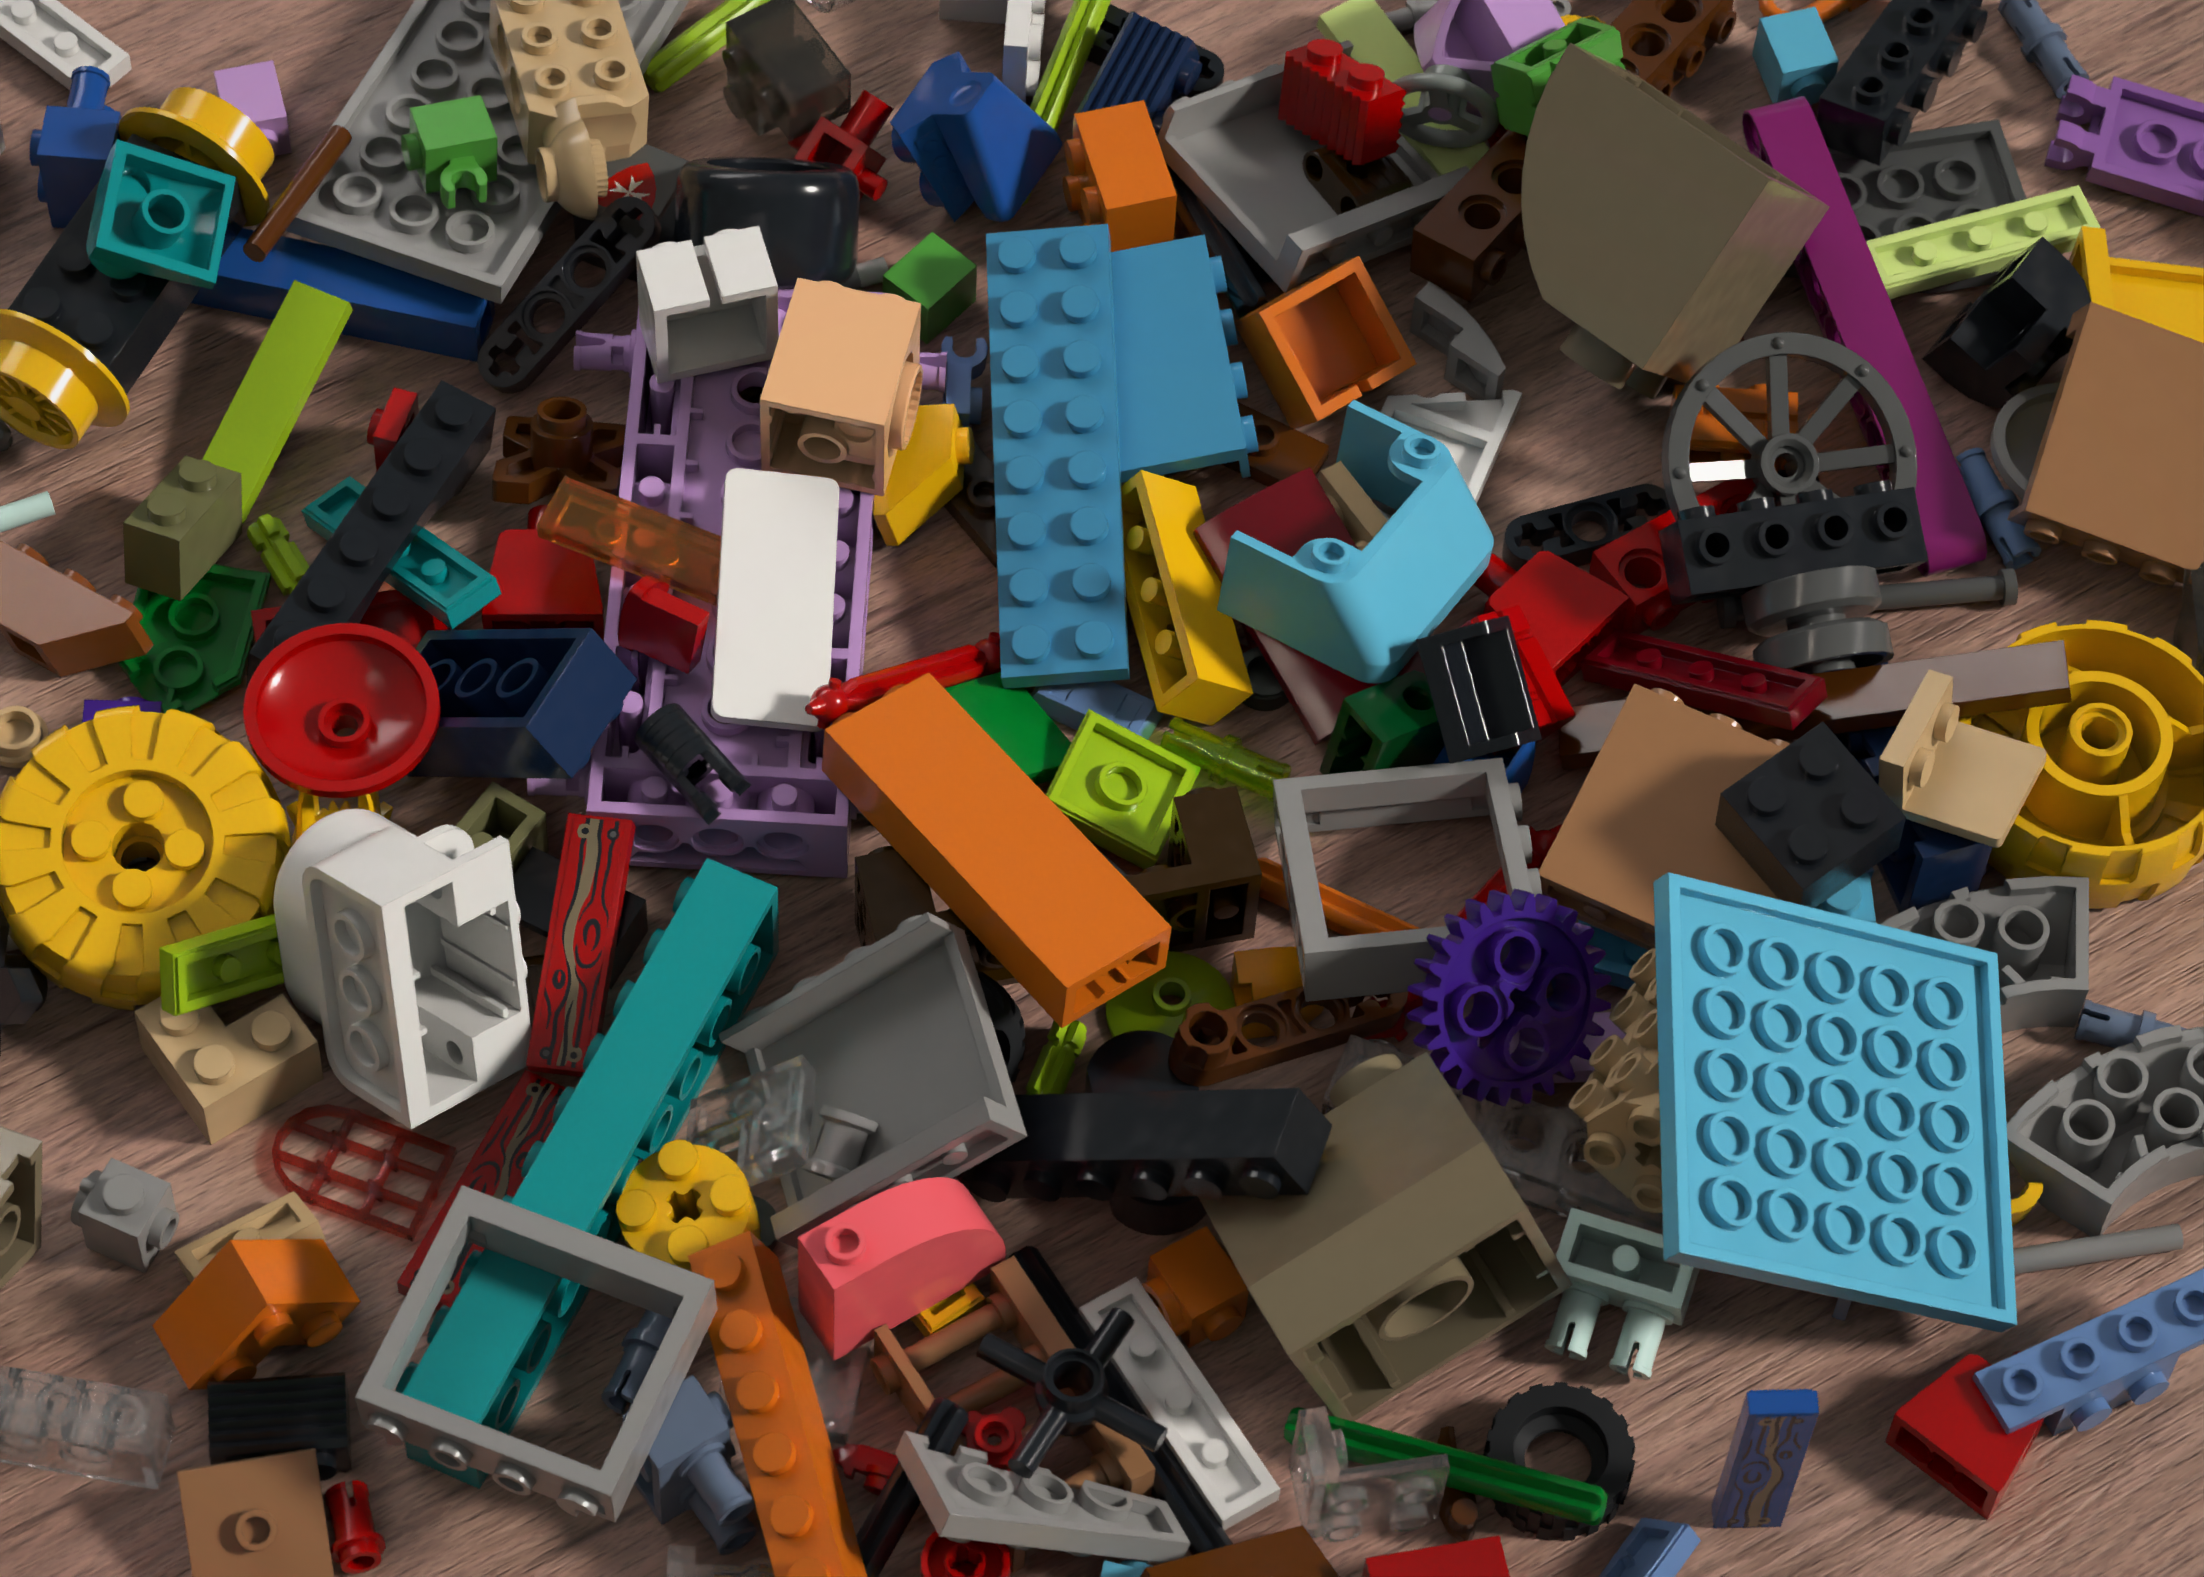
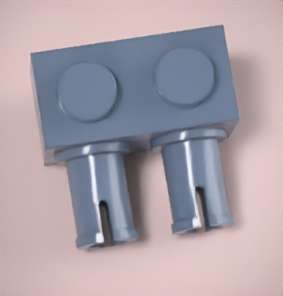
M692 1375L683 1380L634 1484L661 1525L687 1510H693L715 1542L719 1553L727 1555L745 1546L756 1535V1527L746 1517L755 1507V1502L752 1494L747 1492L731 1468V1457L736 1455L734 1445L730 1439V1429L734 1427L731 1412L716 1391L706 1394L695 1376ZM628 1412L625 1413L624 1415H622L623 1422H624V1420H625V1418H626Z

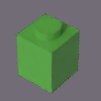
M931 232L883 274L882 293L895 294L906 300L921 303L920 339L928 344L976 301L977 265L935 233Z

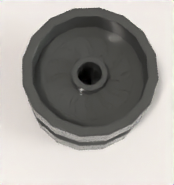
M1843 566L1821 569L1771 581L1741 595L1747 631L1760 636L1770 637L1753 650V661L1802 673L1815 674L1873 666L1893 659L1894 651L1888 624L1878 619L1864 617L1873 612L1882 602L1876 568L1869 566Z

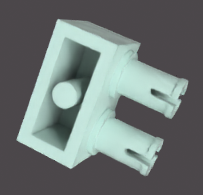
M1571 1207L1556 1258L1572 1286L1562 1292V1298L1549 1339L1546 1340L1544 1347L1553 1353L1563 1356L1570 1331L1574 1330L1568 1347L1570 1352L1569 1358L1586 1360L1587 1349L1601 1306L1614 1305L1622 1308L1627 1314L1609 1367L1627 1376L1634 1351L1638 1350L1632 1371H1634L1633 1378L1650 1380L1651 1370L1665 1325L1676 1324L1682 1326L1700 1268L1664 1261L1662 1234Z

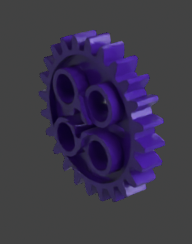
M1515 888L1511 896L1496 890L1489 891L1487 905L1469 898L1465 900L1466 920L1447 913L1444 916V920L1450 934L1446 938L1428 934L1426 937L1430 946L1436 951L1433 959L1416 958L1414 964L1420 970L1427 973L1425 982L1409 985L1407 990L1423 998L1422 1006L1407 1013L1408 1019L1426 1025V1028L1413 1039L1414 1045L1427 1050H1433L1429 1056L1441 1073L1444 1072L1443 1077L1450 1087L1459 1091L1463 1089L1462 1095L1480 1102L1486 1097L1487 1101L1500 1106H1506L1509 1098L1523 1104H1530L1533 1089L1551 1096L1554 1094L1552 1075L1556 1074L1572 1081L1575 1078L1574 1069L1570 1063L1573 1056L1590 1060L1592 1053L1583 1043L1586 1035H1604L1605 1030L1593 1022L1592 1019L1594 1012L1611 1009V1003L1597 998L1596 989L1607 985L1612 979L1610 975L1594 971L1593 967L1606 956V952L1603 949L1587 945L1595 933L1594 929L1580 923H1575L1578 912L1562 905L1557 906V899L1539 893L1534 897L1533 893ZM1509 940L1510 952L1507 959L1501 964L1500 952L1503 945ZM1555 977L1556 986L1554 992L1547 999L1546 990L1548 984ZM1473 995V1008L1464 1019V1005L1467 999ZM1519 1031V1043L1513 1053L1510 1054V1042Z

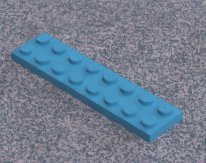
M1108 224L986 233L1000 663L1003 688L1130 679L1109 226Z

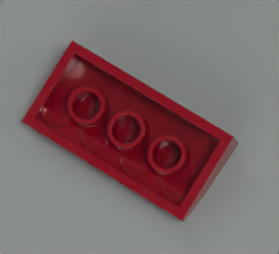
M1310 467L1251 495L1203 523L1193 532L1194 537L1221 583L1223 581L1230 538L1237 530L1291 557L1304 544L1319 538H1335L1357 548ZM1246 625L1315 746L1331 738L1344 698L1380 684L1358 681ZM1418 651L1396 677L1413 670L1425 674Z

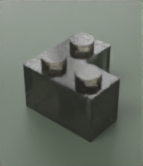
M770 0L726 22V49L722 51L723 61L727 68V86L723 88L724 98L733 115L738 119L745 118L758 136L779 127L787 139L791 141L812 131L821 116L832 121L851 110V73L794 0Z

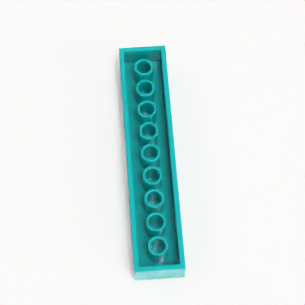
M706 858L695 879L688 876L680 885L672 907V911L675 914L667 929L658 928L652 934L643 956V964L645 965L636 983L628 980L622 987L613 1009L614 1022L606 1035L598 1033L591 1041L583 1061L585 1073L576 1088L568 1086L562 1092L554 1109L552 1122L555 1125L545 1143L537 1140L532 1145L522 1167L521 1175L524 1178L514 1197L505 1195L502 1198L503 1201L611 1242H618L622 1231L616 1213V1204L634 1168L645 1158L660 1151L662 1146L675 1139L727 1046L720 1042L718 1034L741 1021L742 1016L779 952L778 887L709 858ZM484 1248L483 1252L474 1250L468 1257L459 1278L461 1291L451 1308L443 1305L436 1313L427 1335V1343L430 1344L419 1364L410 1362L407 1365L395 1391L510 1435L591 1288ZM405 1442L408 1458L478 1489L481 1488L488 1473L470 1466L464 1471L448 1468L434 1460L429 1455V1450Z

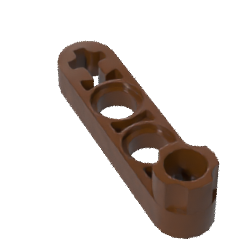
M1303 986L1225 1010H1218L1208 1002L1197 1003L1186 1009L1182 1023L1174 1035L1168 1055L1169 1067L1176 1078L1185 1084L1196 1087L1209 1086L1387 1031L1396 1025L1407 1003L1408 992L1374 995L1376 998H1388L1386 1007L1382 1008L1376 1000L1363 1002L1365 996L1306 1002ZM1308 1005L1323 1006L1334 1016L1335 1024L1324 1029L1314 1028L1305 1022L1300 1010ZM1356 1006L1351 1018L1349 1008ZM1256 1022L1264 1024L1271 1028L1277 1041L1266 1047L1255 1046L1243 1036L1242 1027Z

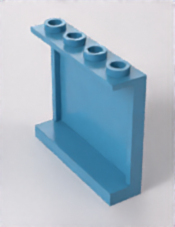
M1205 234L1111 252L1121 483L1127 482L1140 470L1157 475H1165L1234 461L1239 462L1242 478L1251 477L1247 454L1258 452L1259 448L1253 416L1240 417L1237 402L1239 399L1248 398V391L1242 361L1230 363L1227 346L1237 345L1238 341L1232 309L1219 310L1216 295L1217 293L1228 292L1221 255L1209 257Z

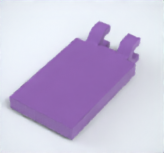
M2072 74L2066 95L2062 96L2055 120L2060 122L2054 141L2051 140L2044 165L2060 170H2073L2086 166L2088 167L2085 179L2087 182L2204 217V103L2113 76L2109 88L2106 89L2095 85L2086 78ZM2090 122L2088 132L2078 126Z

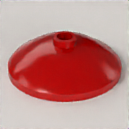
M334 623L317 626L288 638L262 660L253 673L246 689L243 718L247 739L254 755L274 778L292 789L305 794L325 798H350L382 790L411 772L427 754L435 739L440 721L441 707L439 691L433 672L426 660L411 644L401 637L375 626L358 623ZM344 728L356 730L350 736L341 737L336 735L339 730Z

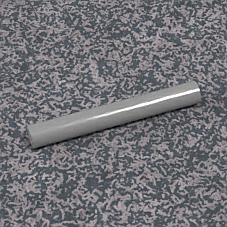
M2176 1223L2013 1248L2014 1272L2017 1275L2181 1250L2184 1243L2180 1225Z

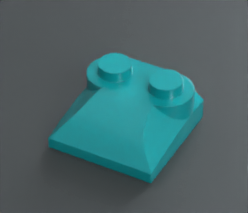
M117 139L110 149L97 188L86 243L87 254L91 263L101 273L116 279L131 278L138 273H143L180 283L213 289L217 280L236 177Z

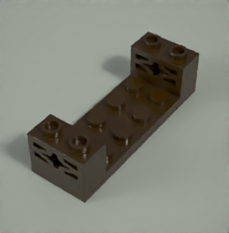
M1237 786L1221 789L1199 787L1187 792L1183 796L1173 797L1167 858L1168 865L1151 866L1139 874L1124 877L1172 927L1168 952H1182L1254 938L1262 872ZM892 846L880 847L867 855L855 857L854 922L861 947L872 945L893 933L904 920L928 912L965 931L976 970L985 973L1001 986L1019 983L950 908L936 912L930 886Z

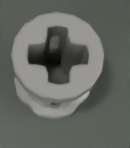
M821 1105L818 1115L823 1119V1123L811 1158L803 1159L800 1169L835 1181L857 1168L868 1134L876 1133L878 1123L848 1111Z

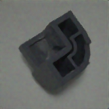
M2041 237L2001 268L1997 274L1999 279L1989 286L1974 303L1968 302L1922 358L1947 383L1967 398L1986 406L2002 408L2018 393L2035 387L2052 364L2070 352L2074 339L2066 337L2072 314L2091 302L2083 278L2073 265L2044 237Z

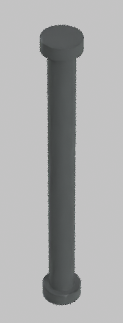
M2013 568L1999 569L1996 576L1879 585L1882 602L1875 610L1999 600L2001 606L2016 605L2018 600L2017 577ZM1741 596L1717 599V615L1721 629L1735 628L1738 621H1745Z

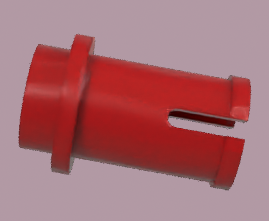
M352 1480L353 1497L348 1498L346 1483L343 1481L332 1485L324 1494L326 1505L329 1507L335 1542L330 1548L332 1560L340 1564L342 1571L346 1573H364L376 1568L381 1563V1554L386 1548L385 1540L380 1533L375 1531L368 1499L369 1490L367 1484L362 1481Z

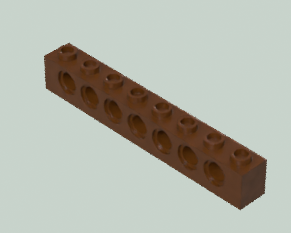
M1633 0L1610 24L1620 32L1623 58L1620 59V62L1625 65V70L1636 74L1670 97L1672 89L1684 76L1690 78L1696 73L1703 61L1704 55L1716 43L1723 44L1730 36L1737 19L1736 12L1732 11L1734 0ZM1508 130L1413 228L1410 272L1471 303L1488 284L1493 286L1499 282L1507 269L1508 263L1521 249L1527 250L1521 209L1522 171L1528 139L1526 135Z

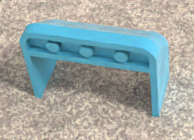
M1353 399L1347 406L1336 463L1341 461L1370 498L1397 511L1362 551L1335 538H1319L1304 544L1291 557L1237 530L1230 538L1217 611L1358 681L1376 684L1390 681L1399 674L1419 650L1416 640L1430 636L1486 570L1491 558L1494 537L1453 457L1444 444Z

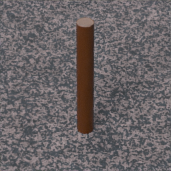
M333 125L244 244L243 251L248 258L255 262L265 260L351 143L352 136L346 128L340 125Z

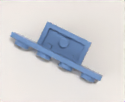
M2204 1268L1974 1373L1973 1381L2006 1434H2010L2044 1417V1422L2053 1436L2074 1426L2079 1432L2086 1431L2103 1422L2110 1416L2112 1409L2130 1400L2135 1405H2141L2161 1395L2169 1387L2168 1380L2179 1356L2204 1344Z

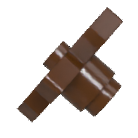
M553 397L542 401L538 405L537 413L533 417H507L503 431V456L506 458L496 461L492 477V500L501 503L529 505L551 493L563 494L578 508L616 510L621 479V470L618 467L622 466L626 424L593 422L592 418L587 414L585 404L570 397Z

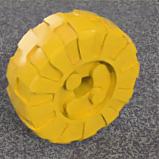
M2087 619L2086 624L2057 626V623L2053 622L2019 633L2016 641L2008 647L2064 640L2072 702L1958 718L1959 722L2044 748L2047 752L2046 763L2002 846L1998 848L1992 847L1988 863L2004 875L2005 879L2040 876L2088 877L2089 908L2091 909L2117 908L2120 902L2136 898L2140 901H2145L2168 891L2183 880L2192 866L2204 859V677L2192 666V659L2175 646L2159 637L2152 639L2130 631L2128 626L2124 624Z
M139 705L96 711L93 719L71 729L63 725L31 749L32 758L15 778L9 777L0 794V906L10 925L9 936L24 956L48 980L61 989L66 987L92 998L94 1004L114 1009L135 1011L136 1005H146L161 996L160 947L274 914V889L277 876L287 853L291 849V839L285 811L270 778L253 755L240 742L228 740L216 730L211 722L176 709L167 710L166 713L141 712ZM138 857H148L158 862L155 867L147 871L126 869V866Z

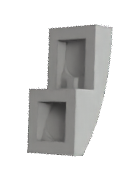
M1429 281L1415 296L1410 332L1447 356L1445 380L1475 400L1501 399L1506 368L1497 349L1476 320L1447 293Z

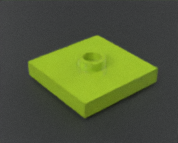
M1088 709L1045 795L1089 841L1142 869H1146L1155 865L1170 835L1173 797L1183 796L1191 791L1201 767Z

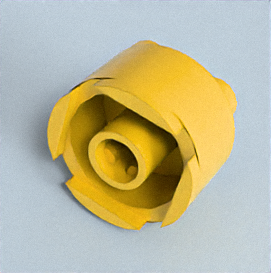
M686 1140L667 1142L660 1151L653 1153L639 1163L629 1176L616 1204L619 1225L628 1248L691 1272L688 1259L690 1254L747 1231H750L761 1240L759 1214L742 1170L722 1152L707 1146L692 1144Z

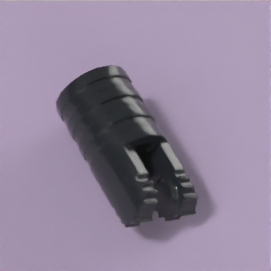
M668 704L656 710L643 722L636 732L634 739L636 745L708 825L721 815V812L718 810L716 802L705 791H701L696 785L714 769L720 781L731 792H736L739 796L751 786L749 781L679 704Z

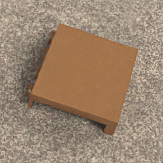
M2090 302L2072 314L2066 337L2074 340L2022 504L2010 511L2007 520L2025 526L2023 533L2034 540L2058 544L2061 539L2082 547L2081 554L2092 561L2116 565L2119 560L2140 568L2138 575L2147 581L2165 586H2173L2176 581L2196 588V596L2204 601V343Z
M1634 683L1539 869L1542 895L1557 899V906L1562 905L1578 912L1577 919L1647 950L1655 948L1654 881L1668 872L1778 899L1717 828L1715 822L1720 793L1786 748L1790 743L1780 739H1769L1767 741L1744 731L1738 722L1728 716L1718 713L1704 714L1686 706L1677 695L1661 688L1649 690Z

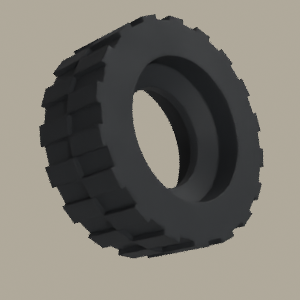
M1554 1382V1385L1542 1386V1383L1530 1386L1529 1391L1521 1395L1518 1392L1509 1398L1507 1406L1503 1410L1500 1408L1493 1418L1491 1429L1488 1431L1483 1456L1526 1467L1525 1452L1535 1438L1549 1432L1570 1434L1585 1445L1591 1457V1472L1584 1482L1600 1486L1608 1494V1499L1601 1522L1594 1526L1493 1499L1495 1503L1494 1509L1502 1518L1507 1517L1513 1522V1527L1524 1533L1526 1530L1536 1534V1538L1548 1541L1549 1538H1562V1541L1575 1540L1576 1536L1585 1533L1586 1536L1597 1532L1599 1526L1605 1521L1609 1523L1616 1516L1619 1504L1623 1505L1635 1466V1460H1632L1635 1451L1634 1438L1629 1436L1627 1431L1628 1423L1623 1415L1619 1416L1613 1409L1614 1404L1605 1397L1601 1399L1592 1394V1390L1581 1385L1580 1388L1567 1386L1566 1382Z

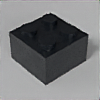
M1821 722L1721 792L1715 825L1779 900L1816 908L1899 849L1906 816L1827 725Z

